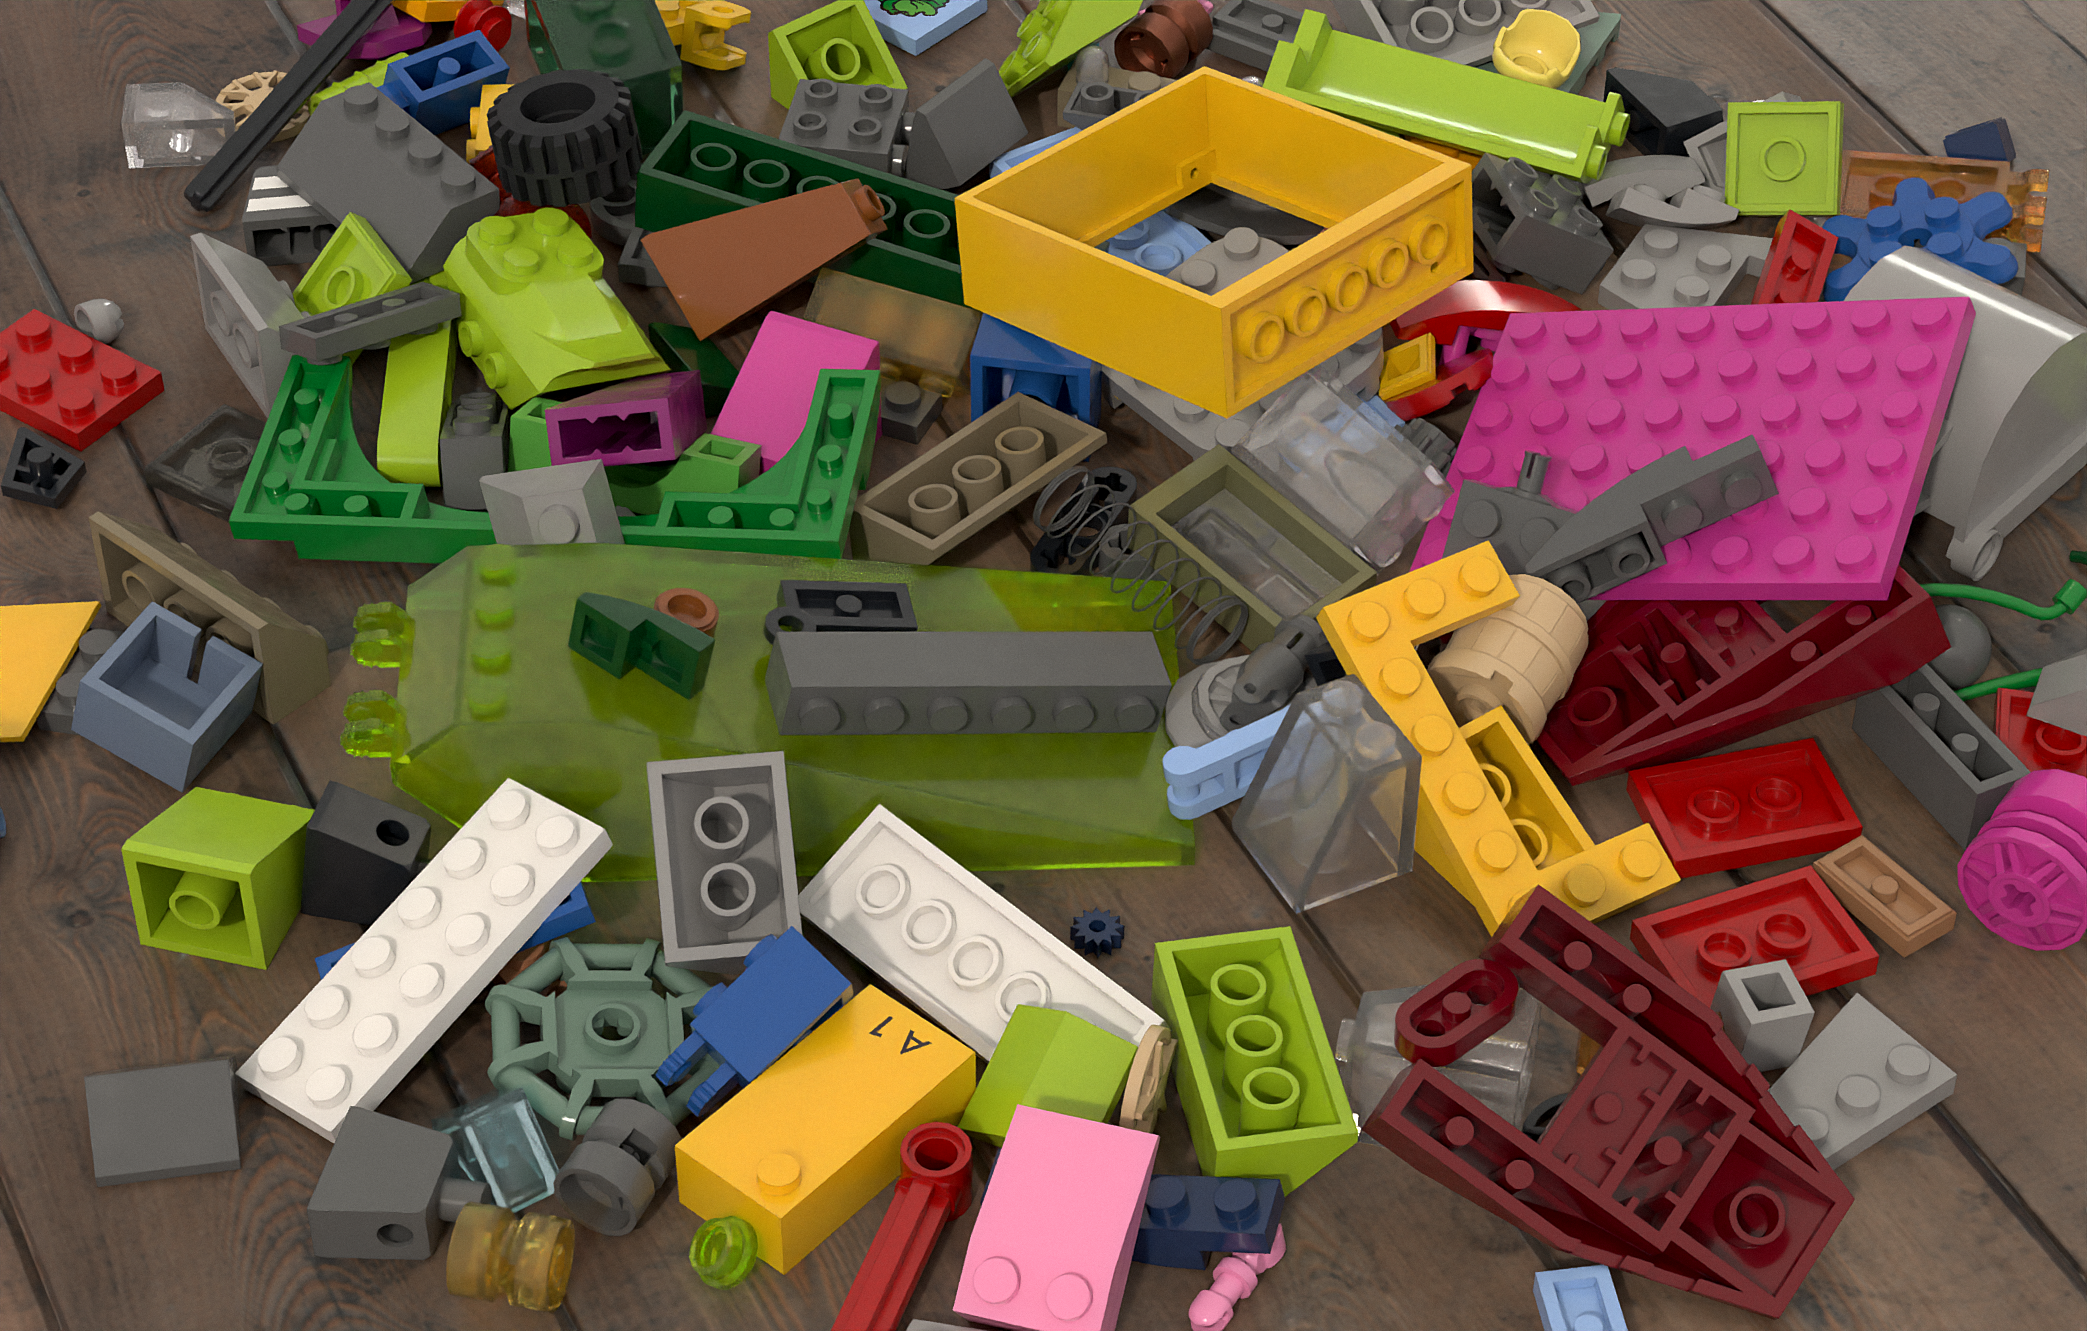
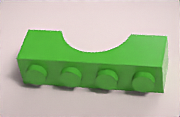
M535 396L511 416L508 472L552 466L544 410L563 402ZM704 433L681 454L678 462L675 464L660 467L646 466L639 463L605 466L604 469L614 506L625 507L632 512L641 513V515L659 514L665 491L730 493L759 477L762 445Z

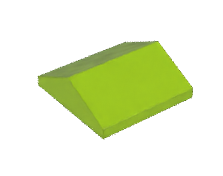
M1017 1004L957 1127L968 1136L1002 1148L1017 1104L1108 1124L1127 1084L1138 1046L1067 1011Z

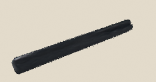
M352 0L186 187L184 196L191 203V207L197 211L209 212L217 205L395 0Z

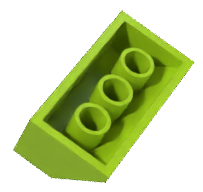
M1291 927L1155 943L1151 1001L1154 1012L1164 1019L1172 1030V1039L1178 1040L1171 1063V1070L1202 1175L1210 1177L1280 1179L1284 1196L1286 1197L1356 1144L1359 1134Z

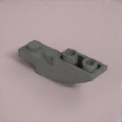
M1753 434L1692 461L1686 446H1683L1627 476L1592 500L1542 545L1525 565L1528 575L1544 579L1561 588L1578 604L1667 564L1660 548L1661 546L1779 493Z

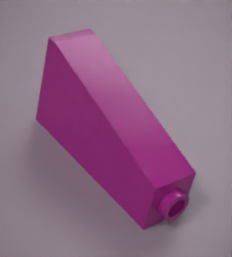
M700 370L639 376L544 410L552 466L602 459L604 467L675 460L707 430Z

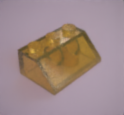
M824 267L821 268L803 315V320L879 341L880 373L883 378L898 382L900 375L919 380L918 385L921 388L941 394L943 397H952L953 391L971 395L970 354L983 312Z

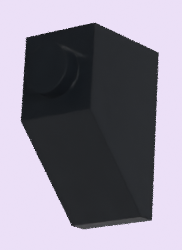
M1618 67L1606 71L1603 102L1606 103L1609 92L1621 94L1625 109L1624 113L1630 114L1629 127L1625 138L1644 156L1676 155L1690 157L1683 142L1723 122V109L1693 81Z

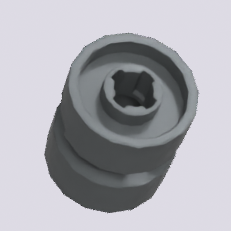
M619 1098L606 1103L587 1130L583 1143L576 1146L553 1182L555 1196L562 1208L575 1221L592 1231L608 1236H622L632 1232L654 1198L655 1190L661 1188L676 1165L675 1145L682 1140L676 1127L662 1113L648 1104L633 1099Z

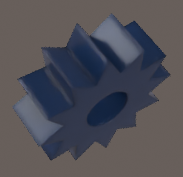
M1096 907L1093 913L1083 910V917H1073V926H1070V940L1074 941V949L1085 948L1084 956L1094 952L1097 958H1099L1102 952L1112 956V948H1121V939H1124V925L1120 924V916L1110 917V909L1101 913Z

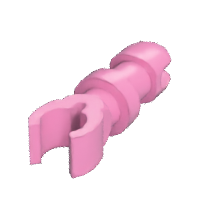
M1278 1224L1270 1254L1232 1252V1257H1225L1219 1262L1213 1271L1215 1282L1209 1290L1199 1292L1188 1311L1193 1331H1223L1233 1318L1232 1307L1239 1298H1248L1257 1286L1258 1279L1256 1275L1273 1267L1284 1256L1286 1242L1281 1224Z

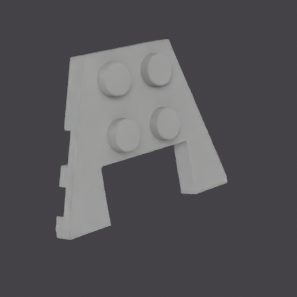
M1645 224L1601 282L1598 303L1608 310L1724 306L1746 274L1760 277L1773 238Z

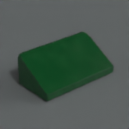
M660 322L649 323V341L671 369L667 373L700 370L706 418L721 413L739 375V371L710 338L700 341L693 328Z

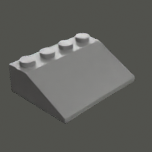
M1331 0L1351 35L1471 67L1493 60V45L1500 29L1503 26L1508 28L1522 10L1537 9L1551 11L1569 20L1576 30L1597 23L1600 17L1591 0Z

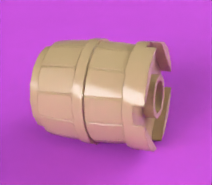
M1518 574L1509 575L1520 595L1516 602L1505 609H1501L1485 618L1454 630L1445 650L1433 658L1427 672L1459 728L1502 705L1529 746L1537 740L1542 732L1547 715L1552 707L1567 693L1574 673L1588 647L1587 632L1589 629L1586 616L1576 601L1561 588L1538 577Z

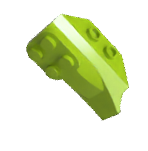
M541 208L534 213L508 217L489 216L483 218L480 222H476L468 228L467 235L455 244L443 265L448 289L460 294L461 316L456 318L461 349L467 357L472 358L483 373L487 385L491 389L496 390L510 410L519 409L535 396L540 397L551 391L623 378L627 381L644 375L664 374L671 370L645 336L643 330L603 279L604 258L602 253L572 218L568 217L564 211L556 208Z

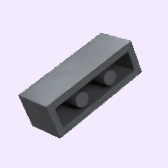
M1925 664L1894 685L1857 698L1852 724L1854 732L1964 850L1977 837L1985 822L1990 820L1995 809L2015 781L2031 773L1928 664Z

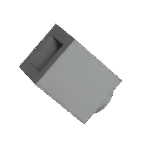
M1786 959L1722 971L1710 1007L1724 1023L1722 1030L1748 1064L1754 1063L1760 1072L1791 1066L1799 1057L1815 1013Z

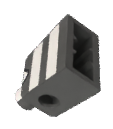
M278 165L263 166L256 169L242 216L247 254L263 261L266 266L315 262L338 228L277 177Z

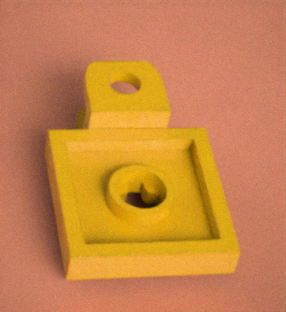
M581 0V21L663 48L682 44L681 60L715 70H728L746 63L747 53L724 43L725 31H728L737 24L750 23L751 11L745 7L724 0Z

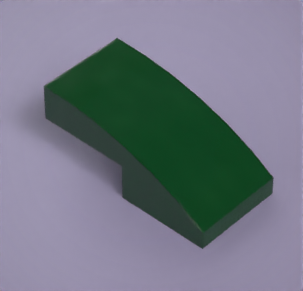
M584 592L576 601L567 647L619 680L636 667L689 701L705 687L715 639L695 627L652 608L607 595Z

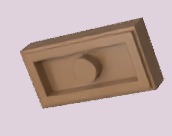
M1863 835L1813 862V869L1838 902L1904 958L1954 929L1957 913Z

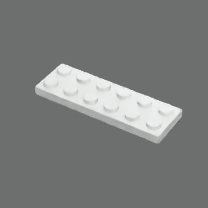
M507 778L240 1067L235 1075L244 1089L330 1142L335 1143L350 1106L374 1111L535 933L546 918L608 852L613 844L606 829L520 783Z
M880 804L798 895L800 916L955 1039L975 1051L976 1055L987 1064L1017 1004L1067 1011L1138 1047L1145 1032L1151 1025L1155 1024L1170 1029L1164 1019Z

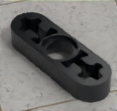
M1107 466L1091 471L1094 474L1095 485H1107L1113 490L1115 503H1128L1131 505L1137 501V482L1135 477L1127 470ZM1088 474L1085 475L1072 495L1086 488ZM1094 487L1093 497L1086 512L1072 529L1079 528L1093 513L1103 508L1099 505V500L1104 501V507L1113 504L1112 495L1106 488ZM1084 492L1070 500L1060 510L1052 524L1068 514L1078 503ZM1116 505L1110 524L1100 540L1090 550L1080 556L1072 557L1068 554L1069 543L1073 537L1072 533L1067 532L1061 537L1051 539L1047 532H1045L1030 554V582L1033 589L1049 598H1067L1079 593L1092 576L1089 572L1090 561L1099 548V542L1110 527L1128 524L1129 508ZM1112 507L1095 515L1083 526L1096 529L1099 532L1091 536L1076 535L1071 545V552L1073 554H1079L1098 538L1108 522ZM1082 511L1066 526L1050 532V534L1057 536L1066 531L1078 519ZM1099 553L1096 555L1094 562L1092 564L1093 572H1095V570L1098 567ZM1064 556L1068 558V564H1063Z

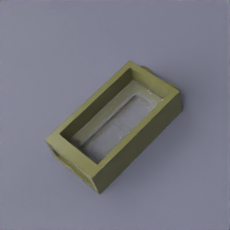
M1220 444L1130 505L1135 509L1137 521L1150 522L1156 527L1158 540H1171L1177 545L1179 559L1190 558L1199 564L1200 577H1214L1219 581L1222 596H1236L1248 606V618L1238 640L1252 652L1260 644L1271 642L1274 639L1275 627L1285 616L1303 614L1318 623L1316 617L1323 607L1376 585L1377 572ZM1130 509L1128 524L1134 523L1133 513ZM1136 524L1135 532L1128 548L1134 552L1147 543L1155 541L1154 530L1148 524ZM1133 525L1128 527L1127 542L1132 533ZM1158 542L1149 565L1154 570H1157L1166 563L1176 560L1175 548L1170 543ZM1154 544L1139 551L1138 554L1148 561ZM1178 561L1177 570L1171 584L1178 589L1189 581L1197 579L1198 572L1196 566L1191 561ZM1175 563L1168 565L1158 573L1169 581L1175 568ZM1199 580V586L1192 601L1201 607L1212 599L1218 598L1220 594L1218 585L1213 580ZM1197 581L1180 591L1190 599ZM1223 598L1221 599V602L1233 598ZM1218 600L1202 610L1208 613L1218 604ZM1234 605L1225 609L1214 620L1231 633L1241 614L1240 605ZM1302 633L1295 636L1294 646L1303 637Z

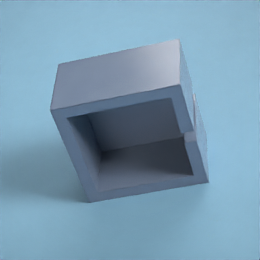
M152 601L80 680L71 730L183 793L251 714L263 663L212 636L205 646L198 683L191 681L202 629Z

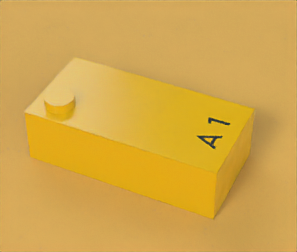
M870 984L675 1145L679 1202L785 1275L901 1174L900 1148L902 1140L910 1130L930 1122H943L954 1126L959 1124L976 1090V1052Z

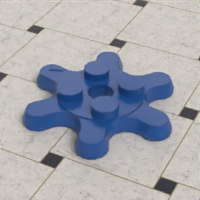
M1917 177L1908 178L1899 182L1896 186L1892 200L1893 206L1877 207L1868 213L1866 219L1847 215L1834 216L1829 218L1823 225V229L1839 237L1833 254H1843L1853 259L1850 263L1832 271L1826 277L1823 287L1825 302L1844 301L1850 290L1880 259L1903 246L1914 247L1915 239L1920 240V244L1925 246L1923 247L1924 249L1996 284L2011 280L2019 270L2017 259L2006 246L1982 241L1987 234L2004 227L2013 218L2012 207L2005 197L1998 192H1985L1965 203L1959 204L1957 200L1951 197L1935 198L1933 190L1924 179Z

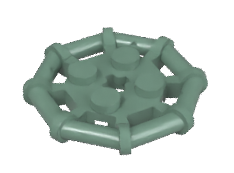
M567 937L551 941L547 953L506 985L494 986L486 998L485 1007L491 1015L493 1062L487 1071L488 1077L496 1089L509 1090L559 1128V1137L574 1141L578 1135L586 1134L604 1107L590 1106L592 1097H636L637 1101L648 1104L662 1113L676 1127L692 1113L686 1105L693 1091L702 1082L706 1081L720 1065L707 1053L687 1073L692 1077L666 1098L662 1091L665 1085L655 1075L663 1061L684 1041L683 1025L690 1024L696 1018L693 1014L694 1007L714 986L706 983L689 969L665 966L661 942L647 938L644 944L572 943ZM652 977L679 997L675 998L666 992V999L661 998L652 991ZM558 978L567 983V990L556 999L555 991L548 997L539 994ZM527 1022L540 1025L541 1041L525 1044L520 1047L519 1023ZM605 1026L617 1027L618 1034L626 1038L611 1041L601 1038L600 1035H602ZM546 1069L554 1073L555 1081L559 1088L571 1094L569 1100L535 1074Z

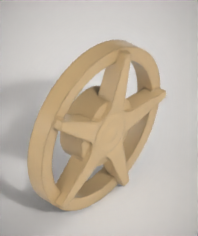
M1151 1025L1140 1042L1124 1093L1119 1127L1136 1129L1137 1131L1152 1134L1159 1113L1166 1114L1165 1090L1170 1066L1178 1044L1177 1039H1172L1171 1031L1167 1027Z

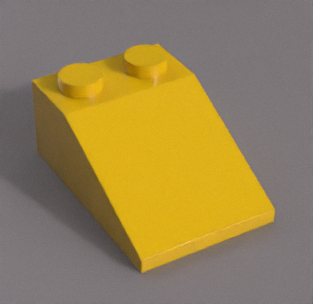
M1502 705L1459 728L1538 871L1595 846ZM1395 764L1375 788V794L1408 844L1474 906L1398 766Z

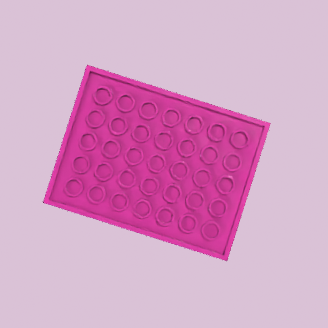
M1970 297L1510 313L1493 357L1491 378L1481 387L1409 572L1442 559L1463 479H1473L1499 488L1517 486L1525 457V450L1552 457L1541 493L1548 496L1557 505L1579 512L1592 500L1622 479L1683 446H1686L1692 461L1753 434L1779 494L1661 546L1660 548L1667 564L1587 600H1888L1976 316Z

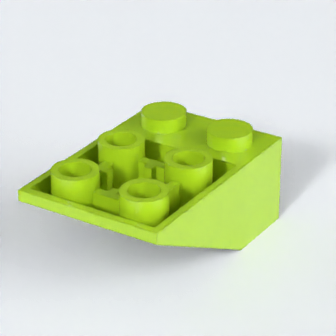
M1040 0L1036 10L1034 9L1027 15L1017 31V37L1021 39L1017 51H1013L1006 58L998 71L1010 97H1014L1089 51L1136 16L1143 0Z

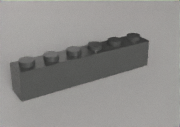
M776 632L765 676V683L779 735L1156 732L1172 686L1152 632Z

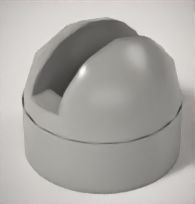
M104 298L92 299L80 303L74 308V317L78 331L104 344H109L118 338L124 329V322L120 319L122 315L121 309L113 301Z

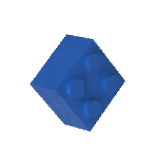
M983 313L970 354L971 422L1015 393L1020 392L1098 429L1101 419L1102 364ZM1091 455L1083 461L1089 462Z

